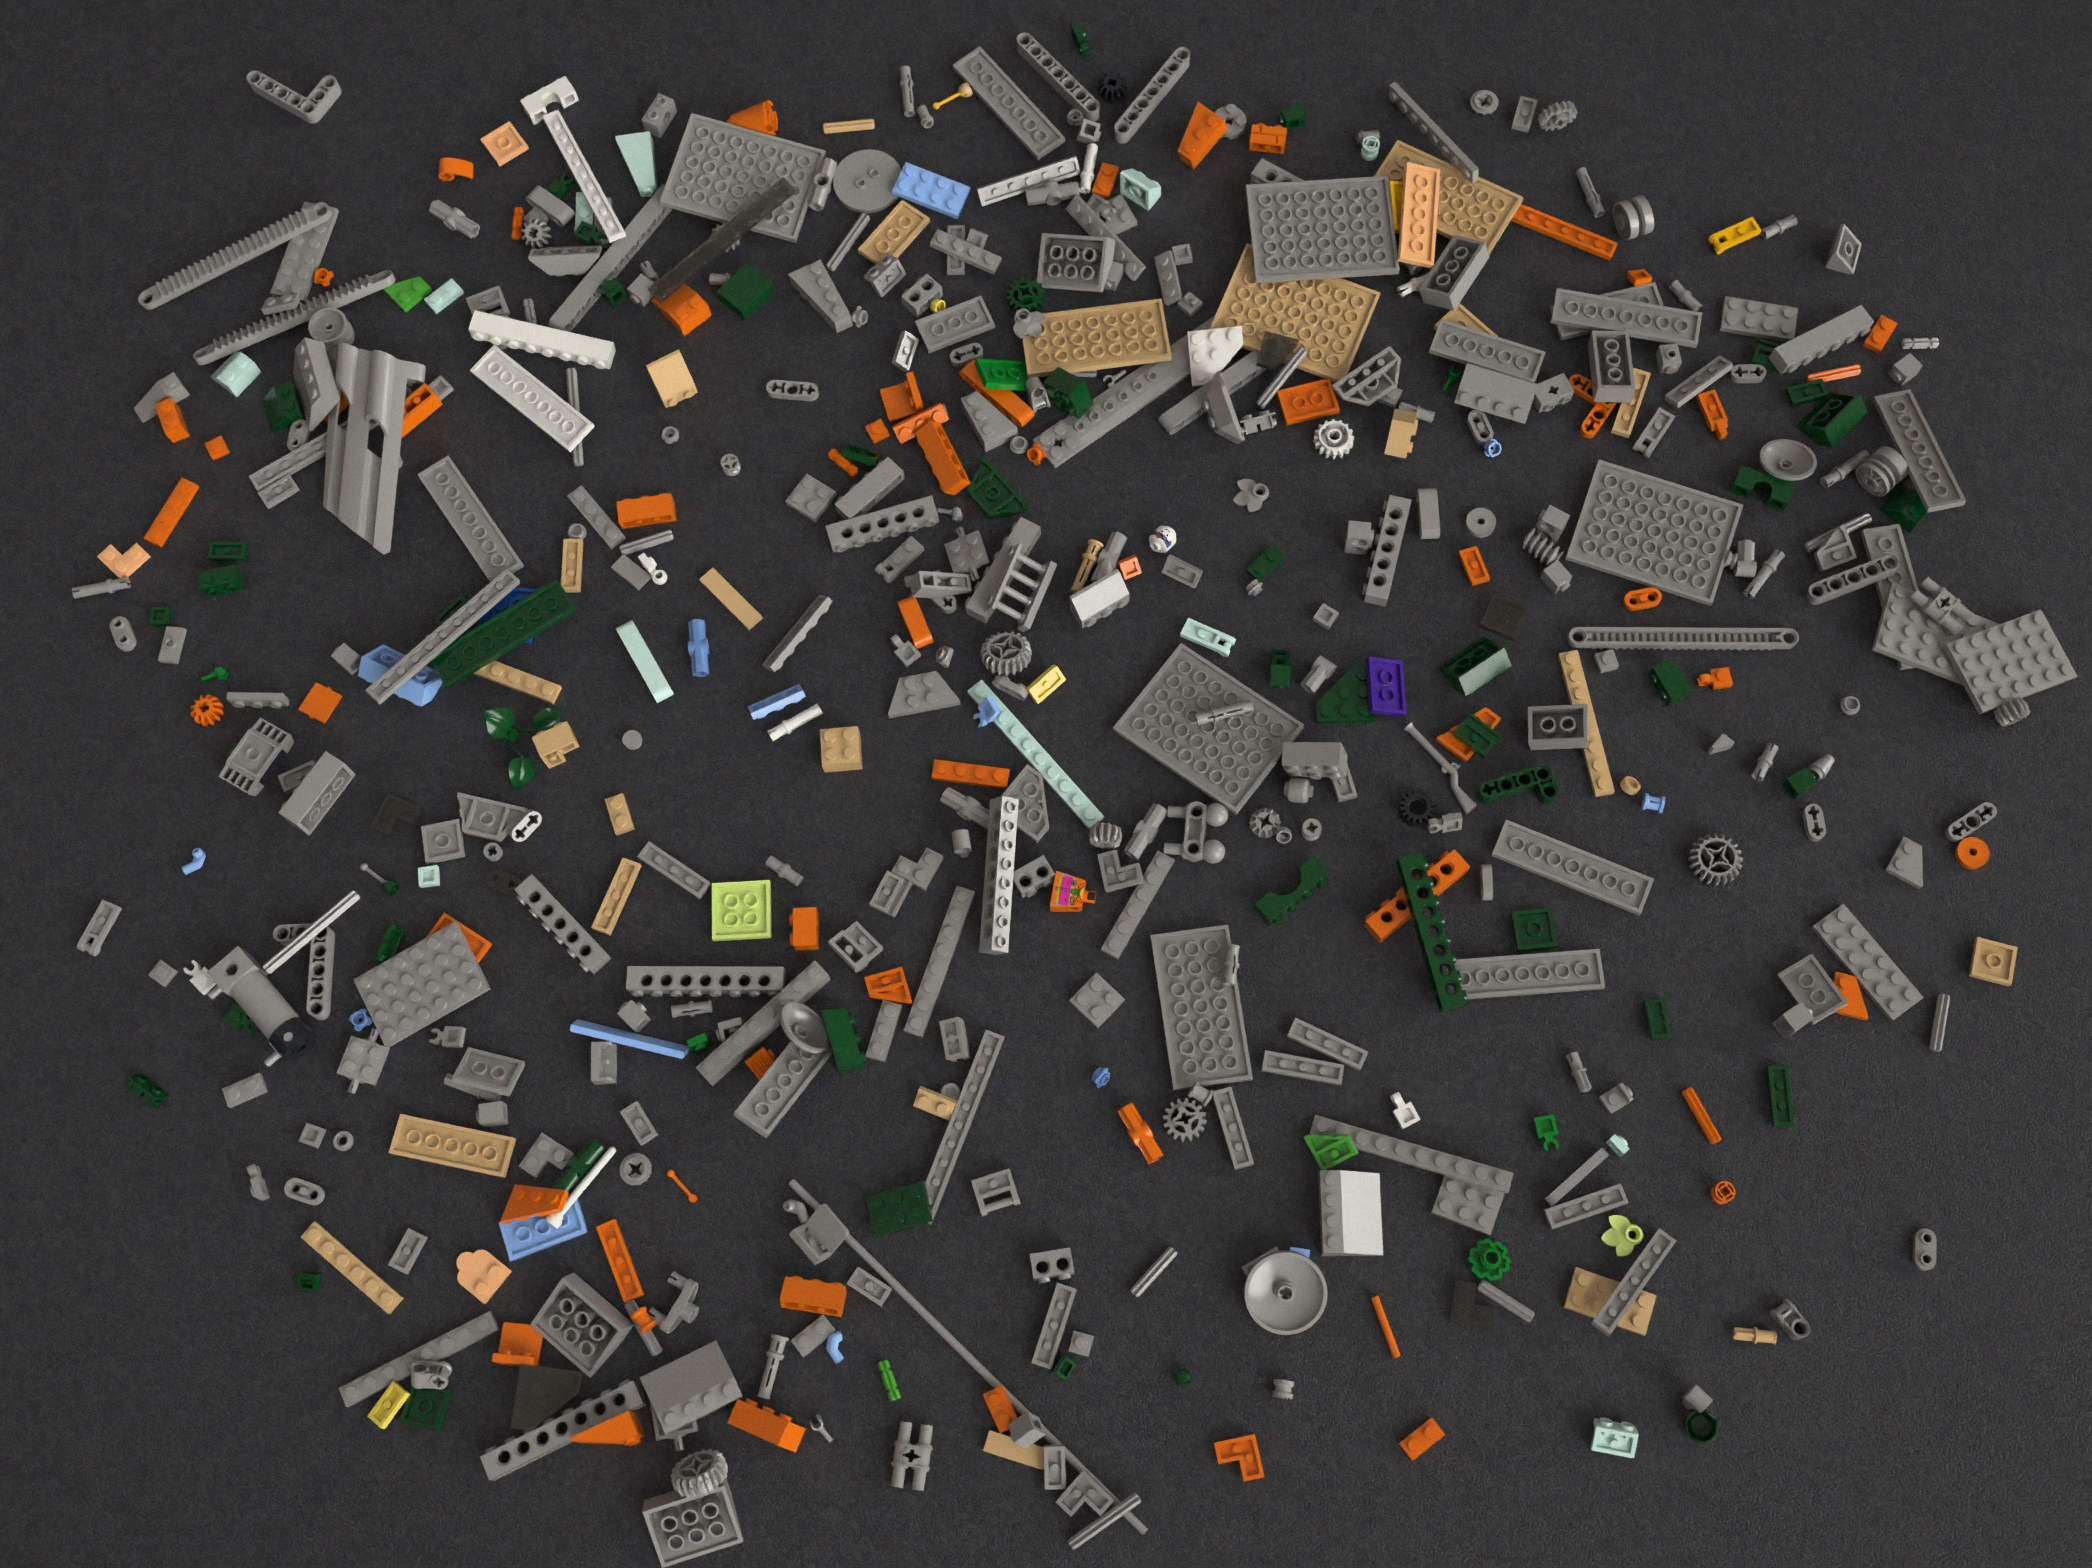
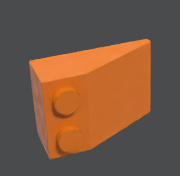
M679 279L651 299V302L683 336L712 316L708 304L700 295Z
M628 1410L571 1436L570 1440L577 1443L629 1445L631 1447L639 1444L641 1438L646 1435L638 1414Z

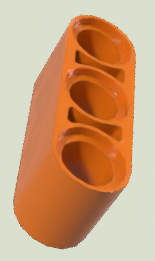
M910 596L897 601L915 648L919 649L934 643L916 597Z

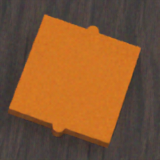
M316 682L298 710L309 715L311 719L314 718L325 724L343 696L332 691L330 687H325Z

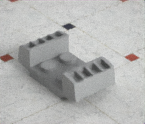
M260 717L254 726L248 729L228 757L218 777L249 795L257 796L264 787L259 781L281 750L288 753L294 743L291 734Z

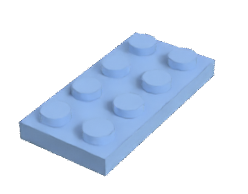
M905 162L894 185L892 194L957 219L968 197L970 187Z

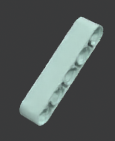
M633 620L615 628L656 702L659 703L674 695Z

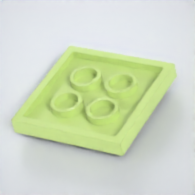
M770 880L712 883L713 941L772 938Z

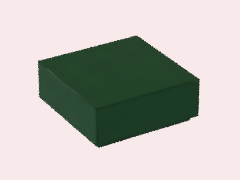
M169 606L151 607L149 624L151 626H170L172 609Z

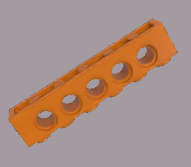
M1455 849L1450 853L1448 851L1440 856V861L1436 865L1432 863L1426 869L1428 876H1431L1435 882V886L1432 888L1434 895L1439 896L1465 875L1470 868ZM1447 868L1450 874H1443L1440 869ZM1417 875L1414 877V879L1418 880L1420 879V876ZM1403 887L1395 893L1396 897L1391 901L1390 899L1384 901L1380 905L1381 909L1379 911H1372L1365 917L1364 927L1378 943H1381L1412 918ZM1417 890L1421 896L1420 898H1426L1422 890ZM1402 903L1405 905L1406 909L1399 910L1397 909L1396 904ZM1387 915L1391 918V921L1384 922L1381 916Z

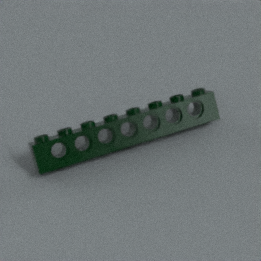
M1422 853L1400 857L1395 863L1439 1013L1463 1008L1468 1000L1467 994L1460 985V982H1462L1461 974L1455 968L1456 957L1454 952L1450 951L1449 934L1444 931L1443 925H1445L1443 915L1439 914V900L1437 895L1433 893V880L1431 876H1428L1426 870L1428 869L1427 860L1422 856ZM1411 872H1418L1420 879H1414ZM1417 890H1422L1426 898L1418 897ZM1428 909L1431 912V917H1425L1422 910ZM1428 928H1434L1437 936H1431L1428 933ZM1434 947L1441 948L1442 955H1436L1433 950ZM1439 966H1445L1448 969V974H1442L1439 971ZM1445 985L1453 987V994L1445 991Z

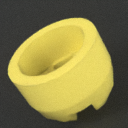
M935 299L930 303V309L934 313L946 308L945 302L940 299Z

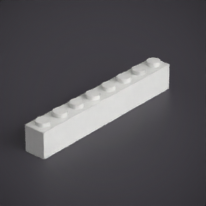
M476 310L468 328L471 337L477 341L485 340L494 345L502 344L512 349H524L529 353L537 352L547 357H558L564 361H576L581 365H593L599 369H610L616 352L614 342Z

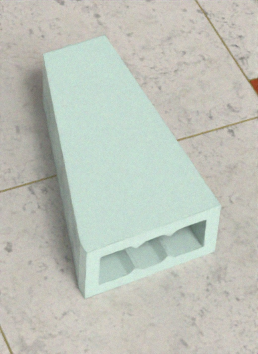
M650 131L615 136L619 150L641 197L653 196L658 190L654 145Z

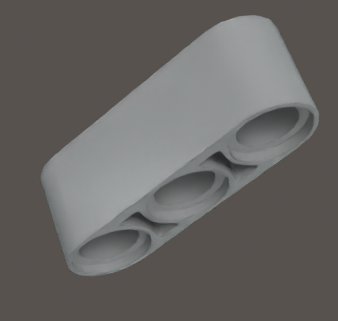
M539 185L526 197L527 202L533 208L539 209L561 227H564L575 215V212L567 204Z
M1417 489L1420 539H1439L1440 520L1437 489Z

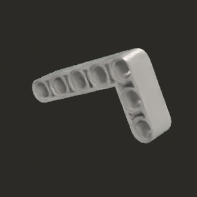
M256 70L249 72L246 78L255 93L311 124L320 121L342 93L341 87L332 75L325 76L307 98Z
M312 923L279 925L274 929L273 937L279 943L286 946ZM328 926L304 945H311L306 1009L308 1014L317 1020L328 1018L331 1009L335 933ZM326 930L325 936L320 938V934ZM288 932L287 937L282 939V935ZM325 949V953L319 956L320 951ZM324 968V972L318 975V971ZM320 987H323L322 992L320 994H317V990ZM322 1006L321 1011L315 1014L317 1007Z

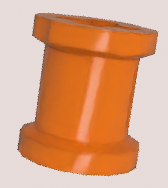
M645 1306L630 1316L631 1320H635L641 1329V1334L648 1332L657 1324L656 1321H652L646 1312L647 1308Z

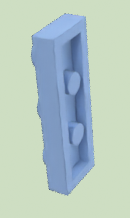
M797 684L748 706L753 720L756 718L760 719L772 711L783 709L790 703H797L806 696L800 684Z

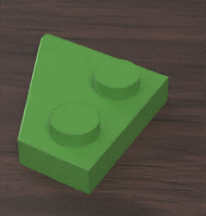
M1307 1134L1304 1136L1321 1170H1327L1359 1153L1349 1134Z

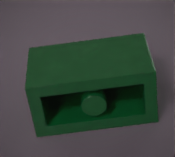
M1673 658L1652 667L1649 672L1651 683L1657 687L1660 699L1665 701L1667 706L1688 697L1692 691Z

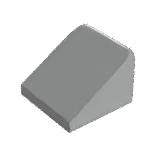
M1721 734L1707 752L1711 755L1728 750L1735 742L1727 735Z

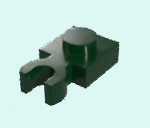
M1078 23L1071 25V36L1077 48L1080 49L1082 56L1088 55L1089 46L1084 40L1086 39L1085 31L1083 28L1080 29Z
M566 172L561 175L559 182L554 180L545 189L560 200L569 193L567 187H572L575 184L573 177L566 181L568 179Z
M581 221L573 234L575 239L589 245L594 241L596 245L603 246L602 241L599 239L604 238L607 240L604 232H598L596 226Z
M233 1003L222 1019L238 1030H241L244 1026V1030L247 1033L254 1034L250 1030V1026L255 1023L249 1019L250 1017L240 1006Z

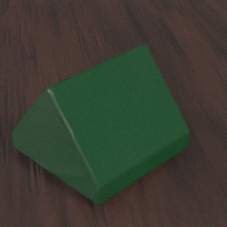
M297 1272L295 1274L298 1290H319L322 1273Z
M1060 1354L1050 1372L1067 1381L1077 1363L1066 1355Z

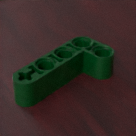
M1539 765L1483 782L1477 791V799L1481 803L1487 804L1535 789L1539 801L1542 804L1550 805L1555 801L1559 790L1551 769L1546 765ZM1537 774H1544L1546 779H1540ZM1519 779H1525L1528 784H1521ZM1506 784L1509 790L1502 789L1500 785ZM1544 791H1550L1553 796H1546Z

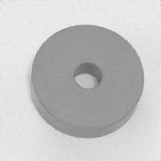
M1475 508L1467 515L1465 526L1472 536L1484 538L1494 531L1496 518L1486 508Z

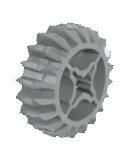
M1006 630L1002 634L998 632L996 636L991 634L990 638H986L981 649L983 665H985L987 670H991L992 674L997 672L999 676L1002 673L1007 676L1009 673L1015 675L1016 671L1022 672V668H1027L1028 663H1030L1032 650L1026 637H1022L1020 633L1015 635L1013 631L1007 633Z
M1713 833L1712 837L1706 834L1704 839L1702 837L1698 838L1697 842H1694L1692 845L1693 849L1689 851V854L1692 856L1688 858V861L1692 862L1689 866L1690 869H1696L1693 874L1701 875L1699 881H1702L1704 878L1707 879V884L1713 881L1715 886L1719 882L1722 885H1725L1727 880L1731 882L1734 879L1733 876L1737 877L1739 874L1738 870L1742 868L1740 863L1743 861V858L1738 856L1741 854V850H1735L1738 846L1737 843L1732 845L1730 843L1732 841L1731 838L1727 841L1724 840V834L1719 838L1716 833ZM1714 846V847H1718V848H1720V849H1718V850H1713V849H1711V848L1708 849V848H1706V847ZM1725 852L1729 857L1730 864L1729 861L1725 858ZM1719 854L1717 862L1712 865L1714 857ZM1701 855L1702 858L1706 861V867L1702 862ZM1719 869L1720 871L1724 870L1725 872L1717 873L1711 870Z
M703 1449L700 1452L695 1451L691 1455L688 1454L686 1458H681V1462L675 1464L676 1467L672 1469L671 1474L674 1490L681 1497L686 1496V1498H690L693 1496L696 1498L698 1495L704 1496L705 1493H711V1490L718 1489V1485L723 1484L724 1479L727 1478L728 1466L725 1457L718 1450L713 1451L709 1449L706 1451Z

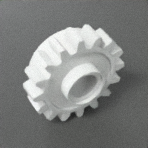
M1332 419L1329 422L1326 420L1324 425L1319 424L1318 430H1315L1313 439L1315 449H1320V455L1326 453V458L1329 455H1332L1333 459L1336 458V455L1343 458V452L1348 454L1349 449L1353 447V430L1348 429V424L1342 423V420L1335 421Z

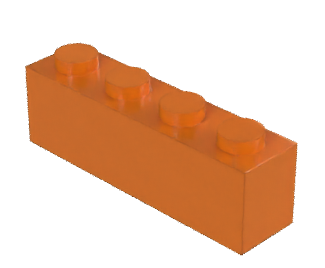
M930 420L915 433L918 438L917 442L923 448L925 458L930 463L932 472L940 483L941 490L944 493L955 496L971 482L941 423Z

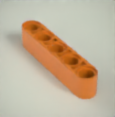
M971 360L959 371L964 381L1018 427L1023 428L1035 416L1034 411L1011 390L985 389L974 365L975 360Z

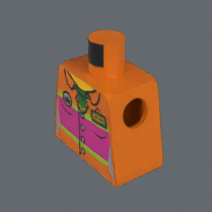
M1056 871L1050 902L1051 912H1080L1083 908V902L1095 904L1096 892L1086 891L1085 880Z

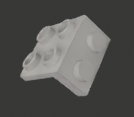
M821 1204L805 1224L793 1229L789 1235L807 1255L809 1260L816 1265L828 1259L849 1235V1231L826 1204Z

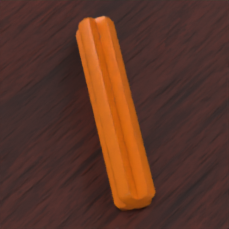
M1859 364L1812 373L1807 375L1806 381L1811 382L1823 379V382L1851 377L1859 375L1861 368Z
M1690 1087L1683 1090L1682 1095L1710 1144L1719 1142L1721 1137L1693 1088Z

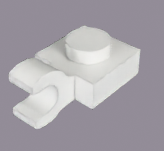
M1399 1092L1391 1095L1390 1099L1397 1108L1392 1113L1401 1129L1421 1120L1411 1102L1405 1104Z

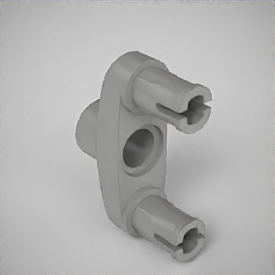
M676 1271L672 1272L671 1276L677 1280L669 1277L668 1283L679 1288L682 1292L671 1311L666 1316L652 1307L649 1312L655 1315V1317L648 1314L652 1321H656V1325L660 1327V1330L667 1334L671 1333L682 1320L688 1323L693 1322L699 1312V1307L693 1304L698 1290V1283L692 1279H686Z

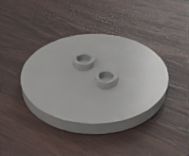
M872 149L854 152L845 157L835 170L833 176L835 194L838 200L852 211L859 213L882 211L898 199V196L892 194V190L901 173V168L897 161L885 152Z

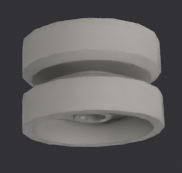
M1643 195L1632 197L1629 201L1623 200L1615 203L1613 207L1614 223L1623 240L1628 241L1636 238L1638 235L1643 236L1653 231V212L1648 200Z
M324 308L318 310L309 320L308 330L314 340L324 342L327 353L329 350L338 347V343L352 345L355 332L346 316L340 310Z

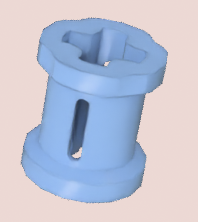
M1645 793L1641 809L1655 810L1662 814L1665 797L1659 798Z

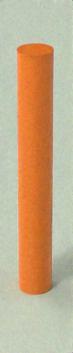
M1379 1296L1373 1297L1371 1301L1393 1359L1400 1357L1399 1349Z

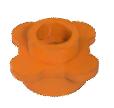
M320 268L315 272L313 281L315 284L319 283L327 287L330 285V280L334 277V273L332 271L328 272L325 268Z
M1034 443L1033 447L1028 449L1027 457L1035 465H1039L1042 458L1046 457V452L1040 448L1038 443Z

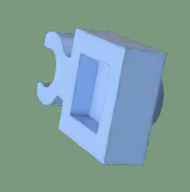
M987 696L978 706L980 712L974 714L973 718H980L978 727H983L997 717L1001 709L993 696Z

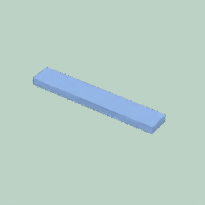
M579 1019L573 1022L570 1027V1031L680 1059H683L690 1049L689 1046Z

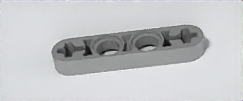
M1603 1147L1599 1149L1549 1194L1545 1200L1552 1207L1608 1157L1609 1154Z

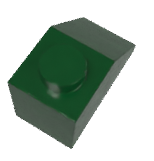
M1271 650L1270 686L1276 688L1289 687L1290 651Z

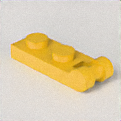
M1752 216L1711 235L1708 241L1715 247L1714 251L1716 254H1721L1726 249L1759 235L1762 230Z

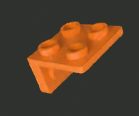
M913 371L906 373L907 380L904 383L880 390L889 422L913 416L924 410Z
M504 1322L498 1354L493 1353L492 1362L500 1365L538 1368L543 1336L529 1324Z

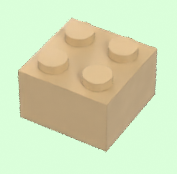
M858 726L820 729L821 759L825 773L862 769L861 737Z

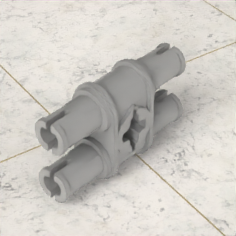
M1929 576L1920 586L1933 596V599L1930 600L1918 589L1909 597V599L1922 608V613L1930 616L1936 621L1937 625H1943L1953 635L1957 634L1963 626L1954 620L1949 612H1953L1964 622L1968 621L1974 614L1960 603V598L1952 595L1946 590V587L1936 584Z
M900 1421L898 1439L894 1443L893 1462H891V1467H893L891 1487L903 1488L905 1471L908 1467H912V1470H914L912 1489L924 1491L926 1472L930 1470L931 1450H933L931 1446L933 1426L921 1424L918 1444L912 1445L910 1443L912 1423ZM911 1450H914V1454L921 1456V1458L913 1459V1462H910V1459L903 1455L910 1454Z

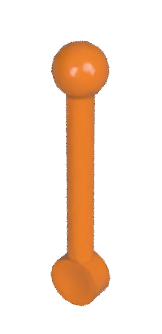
M668 1170L667 1176L670 1178L672 1177V1179L688 1195L689 1201L695 1203L697 1201V1196L690 1193V1191L674 1175L675 1172L673 1170Z

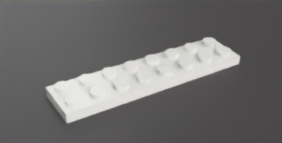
M495 345L470 369L473 375L569 452L595 427L591 421Z

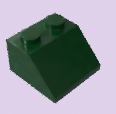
M292 381L273 386L263 399L271 432L289 427L294 421L299 419L306 421L298 390Z

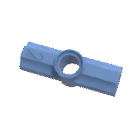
M692 619L688 622L690 639L688 641V651L691 657L692 674L697 677H705L709 674L708 655L710 654L709 643L706 638V625L704 620Z

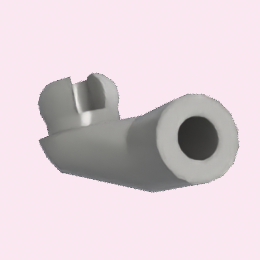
M793 1199L784 1202L783 1209L786 1212L797 1214L800 1224L808 1221L809 1216L804 1203Z

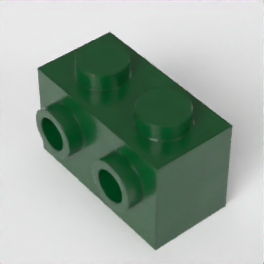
M234 564L198 572L199 588L208 598L244 590L242 573Z

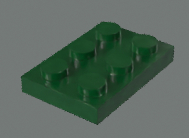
M924 1181L867 1196L871 1227L875 1237L933 1221L926 1182Z

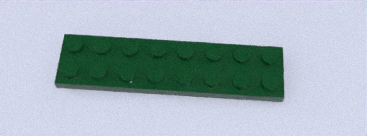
M556 579L453 641L430 662L448 689L567 617L577 609Z

